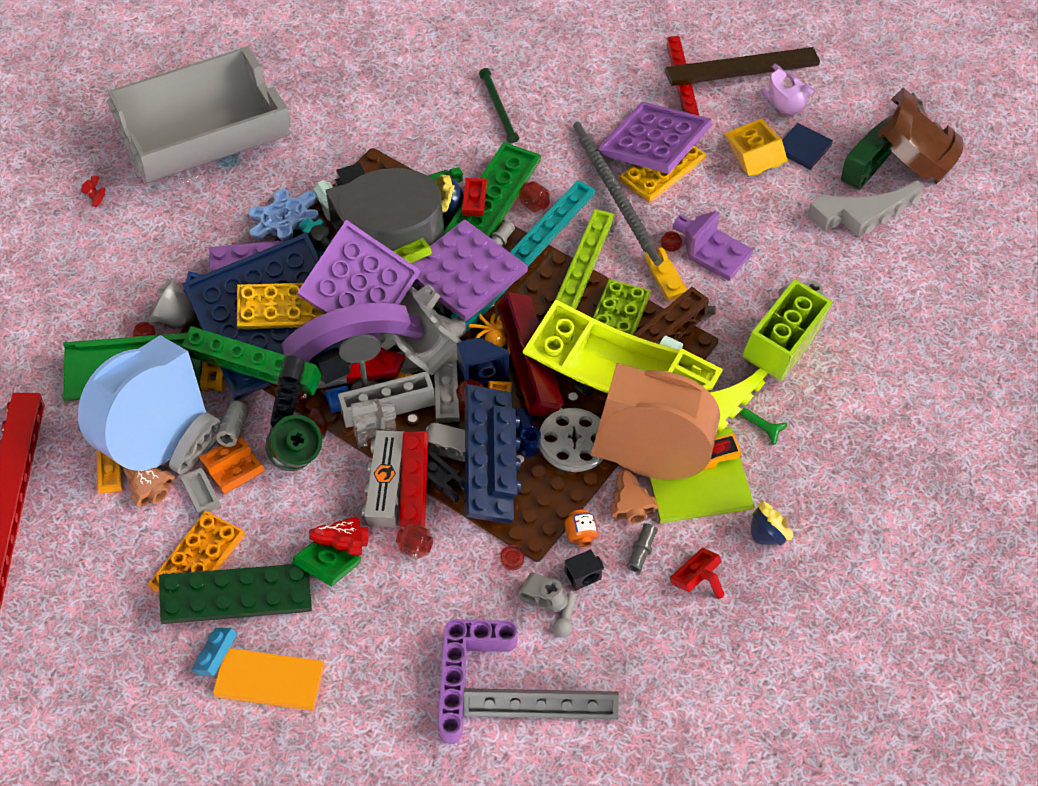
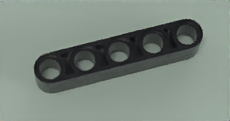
M290 355L283 359L270 421L272 427L284 417L294 415L305 361L300 357Z

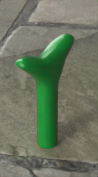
M745 407L740 412L742 417L768 434L772 445L777 443L778 433L787 427L786 422L778 424L769 423Z

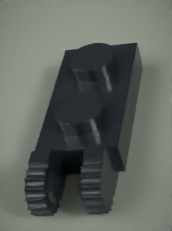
M428 448L427 481L440 492H443L448 499L456 503L460 498L450 485L454 483L460 491L465 493V481L458 476V473Z

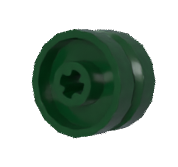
M294 414L284 417L270 430L266 437L265 449L268 458L276 467L293 472L303 469L318 456L322 449L323 438L319 427L313 420L306 416Z

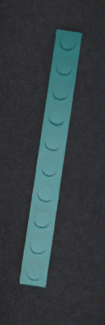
M577 180L510 253L529 267L595 195V189ZM507 289L465 322L467 332L471 329L468 325L476 324L480 320L478 315L482 314L483 316ZM453 312L452 315L450 316V319H452V318H454V317H459V316H457V315Z

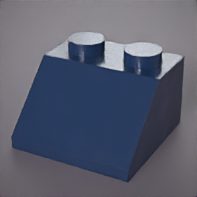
M481 338L467 339L457 343L458 371L464 388L468 384L483 387L488 386L489 381L504 382L509 380L508 350Z

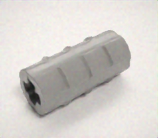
M233 401L229 404L216 438L221 445L232 447L236 444L249 410L245 403Z

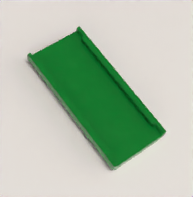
M187 333L165 334L161 336L182 347ZM160 335L63 342V400H80L89 378L106 360L123 351L139 349ZM191 358L195 365L194 373L199 390L201 391L202 361Z

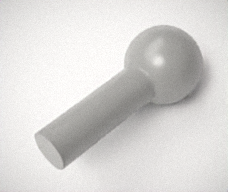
M573 593L567 594L568 604L562 610L561 618L557 619L553 625L554 633L561 638L568 637L573 631V625L570 621L576 600V595Z

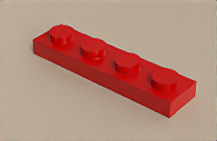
M426 431L403 432L399 522L401 527H417L416 525L425 527L428 433Z

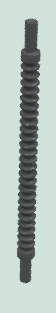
M575 122L573 127L580 137L579 142L588 157H590L592 164L599 173V176H601L603 183L608 188L627 224H629L631 231L634 232V236H636L644 252L648 253L654 265L659 266L662 260L655 250V243L650 235H648L646 228L641 223L639 216L634 211L601 152L598 151L591 135L585 132L580 122Z

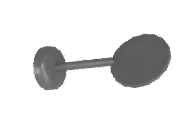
M357 335L350 337L339 347V355L343 360L350 363H359L361 379H357L352 384L350 391L379 384L377 380L368 381L365 361L376 357L381 350V343L374 336Z

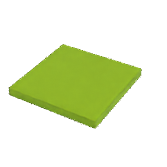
M732 427L725 428L720 434L717 432L716 438L733 434ZM741 458L718 462L716 468L702 470L688 478L662 480L649 477L653 497H655L658 504L657 513L660 523L754 509L753 499Z

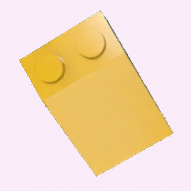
M762 118L724 133L742 169L748 176L759 175L764 170L779 167L782 163L788 161L782 139Z

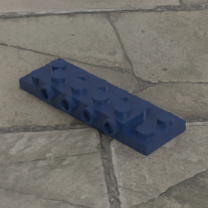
M469 384L465 388V517L508 524L514 520L513 498L521 490V481L517 480V472L520 470L521 460L516 458V451L520 447V438L516 437V430L520 425V417L516 416V410L512 408L511 392Z

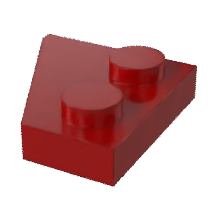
M381 349L376 357L365 361L368 381H375L380 378H397L405 362V355ZM353 363L350 368L351 373L347 374L346 377L347 383H354V379H361L359 363Z

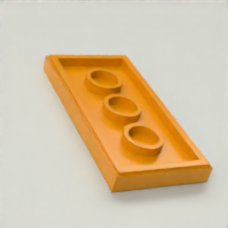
M229 648L220 665L213 695L217 698L314 711L323 674L324 661Z

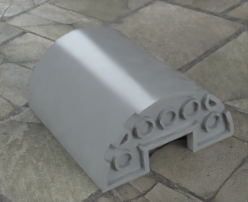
M249 46L108 91L110 99L107 100V103L116 123H119L120 127L117 129L121 139H123L126 150L129 152L130 164L134 168L137 178L141 177L145 184L290 135L288 108L275 87L268 89L266 86L261 65Z

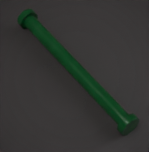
M483 68L479 71V76L484 80L506 131L508 143H515L519 140V136L514 132L494 86L490 69Z

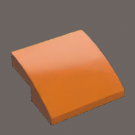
M240 435L234 446L220 445L199 457L200 462L223 494L265 472L263 465L253 455L250 446Z

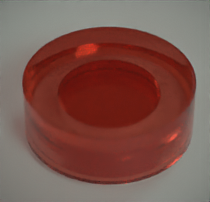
M508 545L503 548L500 554L501 564L508 570L521 568L525 561L523 549L517 545Z

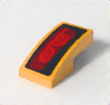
M734 434L715 438L711 460L703 470L716 468L718 462L740 458L741 450Z

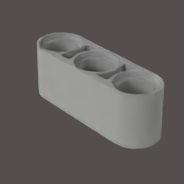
M431 423L427 429L428 448L438 456L465 462V430L439 423Z

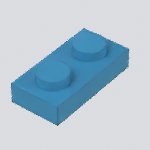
M215 628L209 635L206 645L197 656L191 670L200 676H214L237 633L232 628Z

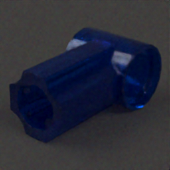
M523 408L517 409L516 416L520 417V425L516 430V437L520 438L519 452L526 457H533L538 454L540 449L541 432L535 427L528 411Z

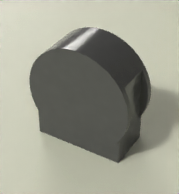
M403 168L381 169L361 175L350 183L326 189L330 221L336 234L343 223L348 220L392 251L420 238H424L427 244L431 246L444 236L440 189L432 178L421 172Z

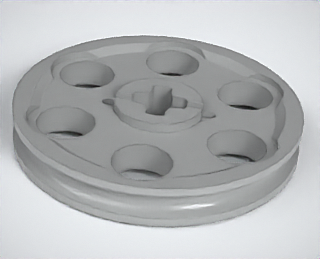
M567 408L554 412L546 418L540 428L539 447L541 453L549 463L565 471L581 472L596 467L602 462V458L592 456L591 460L584 461L580 458V455L583 453L591 455L594 444L591 439L596 437L601 419L589 411L578 408ZM565 419L569 424L559 426L556 421ZM582 420H588L591 422L592 425L589 427H583L580 425L579 422ZM573 430H575V438L577 441L575 444V449H573L574 442H572L571 437L573 436ZM547 435H553L557 438V441L550 443L544 438ZM564 452L568 454L569 458L561 460L556 455Z

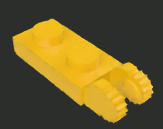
M662 247L657 249V253L662 260L659 266H655L648 253L645 252V259L650 267V272L667 302L676 300L687 291L686 286L671 260H668L667 253Z

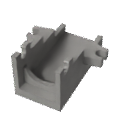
M429 284L419 291L411 286L409 292L404 296L399 305L406 306L408 314L419 316L424 335L420 339L394 333H380L377 339H379L381 347L385 350H389L397 344L405 352L408 359L424 371H428L432 376L457 351V343L462 341L433 309L441 297Z

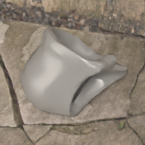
M173 278L168 279L165 285L157 290L159 297L153 304L149 322H161L178 328L188 327L196 316L187 294L178 286Z

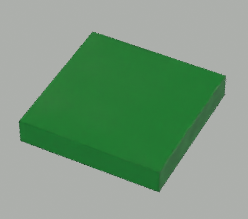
M312 542L293 557L292 563L332 587L360 564L361 557L352 556L348 552L338 551L333 546H324Z

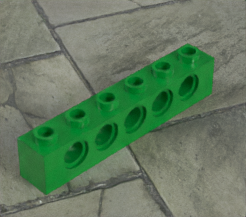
M192 326L182 344V348L188 351L191 358L277 385L283 359L286 357L283 354ZM305 362L299 392L314 396L322 377L315 364Z

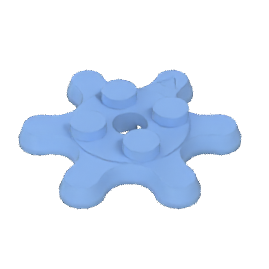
M287 189L278 190L274 194V202L265 207L255 206L249 210V216L253 220L260 221L259 224L250 229V235L256 240L262 239L270 233L273 236H278L282 241L292 239L293 230L300 229L299 224L307 218L314 222L319 219L317 210L307 209L316 202V193L314 191H307L299 197L291 198Z

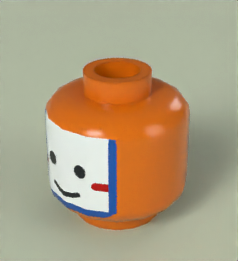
M586 510L573 511L565 520L564 526L570 543L578 545V547H588L597 538L598 528L595 517Z

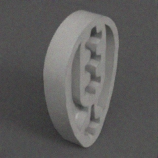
M204 413L197 417L186 430L174 450L169 462V468L180 475L192 469L200 461L199 457L207 453L216 444L221 421L209 413Z

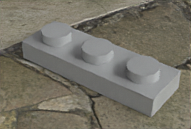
M446 361L434 373L436 423L460 422L459 401L457 398V361Z

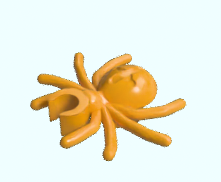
M493 313L489 323L482 314H479L480 320L485 325H468L469 328L485 329L476 338H480L487 333L485 336L486 341L499 347H504L506 342L508 345L500 315L494 323L496 314Z

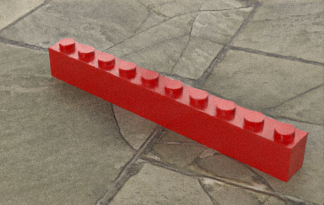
M12 393L11 401L7 403L6 407L7 418L2 423L3 436L2 440H0V609L45 408L40 393Z

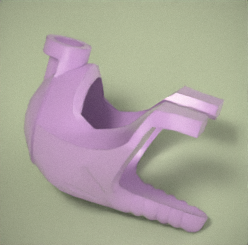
M774 64L772 67L775 69V72L770 75V92L763 87L762 94L782 114L794 115L801 112L806 107L809 94H813L815 90L806 83L802 85V82L790 72L787 73V76L793 81V85L790 88H783L782 81L786 77V72L780 66Z

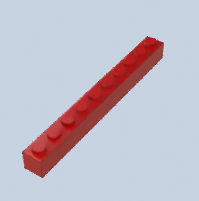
M680 36L667 37V49L671 66L686 64ZM692 84L676 85L682 111L699 116Z

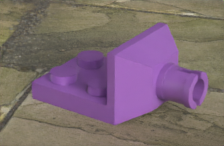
M717 211L700 215L694 221L680 214L674 221L673 229L686 236L685 245L689 259L730 281L751 257L753 249L717 230L719 212Z

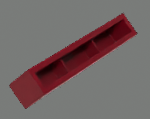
M508 292L497 307L529 415L548 417L554 412L559 411L564 403L553 369L523 354V350L539 326L531 296Z

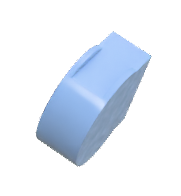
M160 335L139 349L118 353L100 365L86 383L79 401L78 422L85 440L121 466L131 470H148L160 466L171 459L179 441L192 422L200 415L206 413L188 351Z

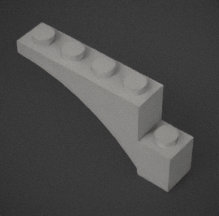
M917 180L898 190L867 197L829 196L826 193L810 203L808 217L824 231L836 228L840 223H843L857 237H860L865 233L869 234L877 225L885 224L896 213L901 214L907 206L918 203L922 197L921 193L924 185Z

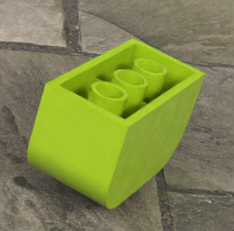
M794 279L752 331L742 358L782 382L818 334L833 301Z

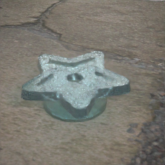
M239 153L222 158L215 163L218 166H224L226 172H229L233 167L242 166V163L238 160Z

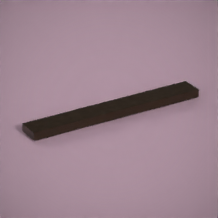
M808 47L669 66L665 68V74L670 85L676 86L775 72V69L772 67L774 64L780 66L783 70L819 66L820 59L815 49Z

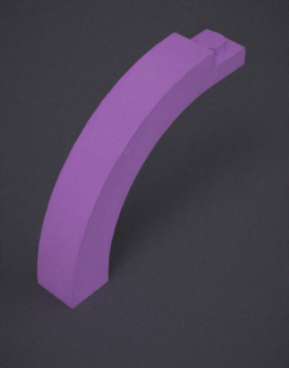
M390 303L358 304L325 313L305 323L282 343L284 355L297 356L305 362H309L314 356L330 345L353 336L368 333H394L420 339L424 335L419 316L408 314L406 306Z

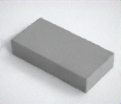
M202 467L180 476L199 517L204 511L211 512L221 507Z

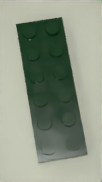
M294 564L159 575L161 624L312 611L309 573Z

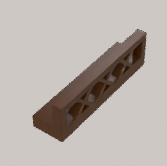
M691 287L633 336L656 344H660L664 336L677 341L707 316L709 298Z

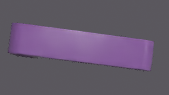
M455 619L445 625L438 724L440 738L446 744L459 742L463 735L467 651L508 652L515 649L518 642L516 625L511 621ZM454 633L461 634L459 637H452L451 635ZM478 634H485V635H487V636L484 637V638H478V637H476V635H478ZM508 634L512 637L504 639L501 636ZM452 656L460 657L458 660H451L449 658ZM451 679L459 680L455 684H451L448 682ZM450 702H455L458 704L457 706L452 708L446 706ZM448 726L456 727V730L452 732H448L444 729Z

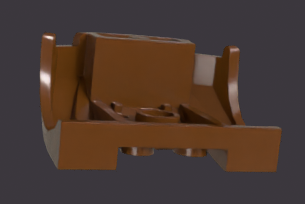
M903 87L891 99V101L898 105L895 113L877 134L881 138L885 136L893 144L891 151L910 169L926 180L931 177L934 178V183L938 184L960 158L964 147L963 138L951 127L947 126L943 130L937 122H932L928 119L927 114L923 110H918V99Z

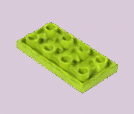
M609 279L593 319L634 335L650 298L651 290Z

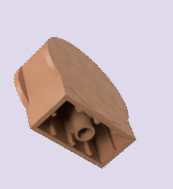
M617 363L591 455L616 462L622 467L645 477L676 480L694 476L705 469L711 460L720 421L719 406L714 397L703 386L687 377L666 371H643Z

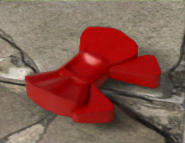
M91 176V180L85 181L81 188V192L88 194L91 198L92 207H97L105 196V188L102 187L98 191L95 188L99 176Z

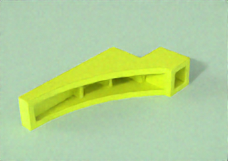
M760 368L741 383L723 390L709 392L716 400L720 409V421L717 430L719 434L729 424L726 420L729 417L733 420L741 411L739 406L741 404L746 406L754 397L751 394L753 390L758 393L766 382L763 379L768 374L766 371Z

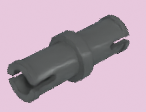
M646 523L643 525L638 540L633 544L632 548L634 550L627 564V568L631 571L640 573L647 555L651 554V545L658 531L652 524Z

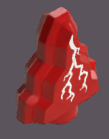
M350 517L349 519L334 522L332 525H321L310 529L308 533L309 539L314 543L333 546L338 551L348 552L352 556L361 555L362 547H367L369 539L368 527H361L358 517Z

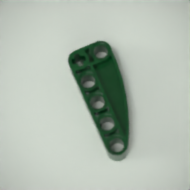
M893 115L876 125L850 151L844 162L841 181L861 190L893 153L891 151L893 144L885 136L881 138L877 134Z

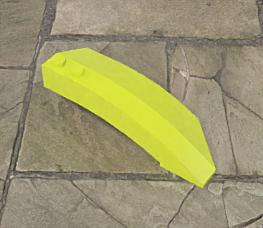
M558 300L554 301L523 350V354L605 393L609 392L617 363L643 371L657 370L679 374L697 382L707 391L713 389L723 369L682 348L680 350L625 333L595 320Z

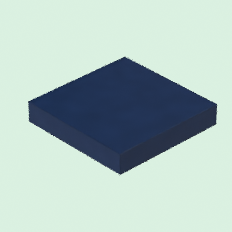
M797 123L784 137L782 142L788 159L811 170L832 146L833 140Z

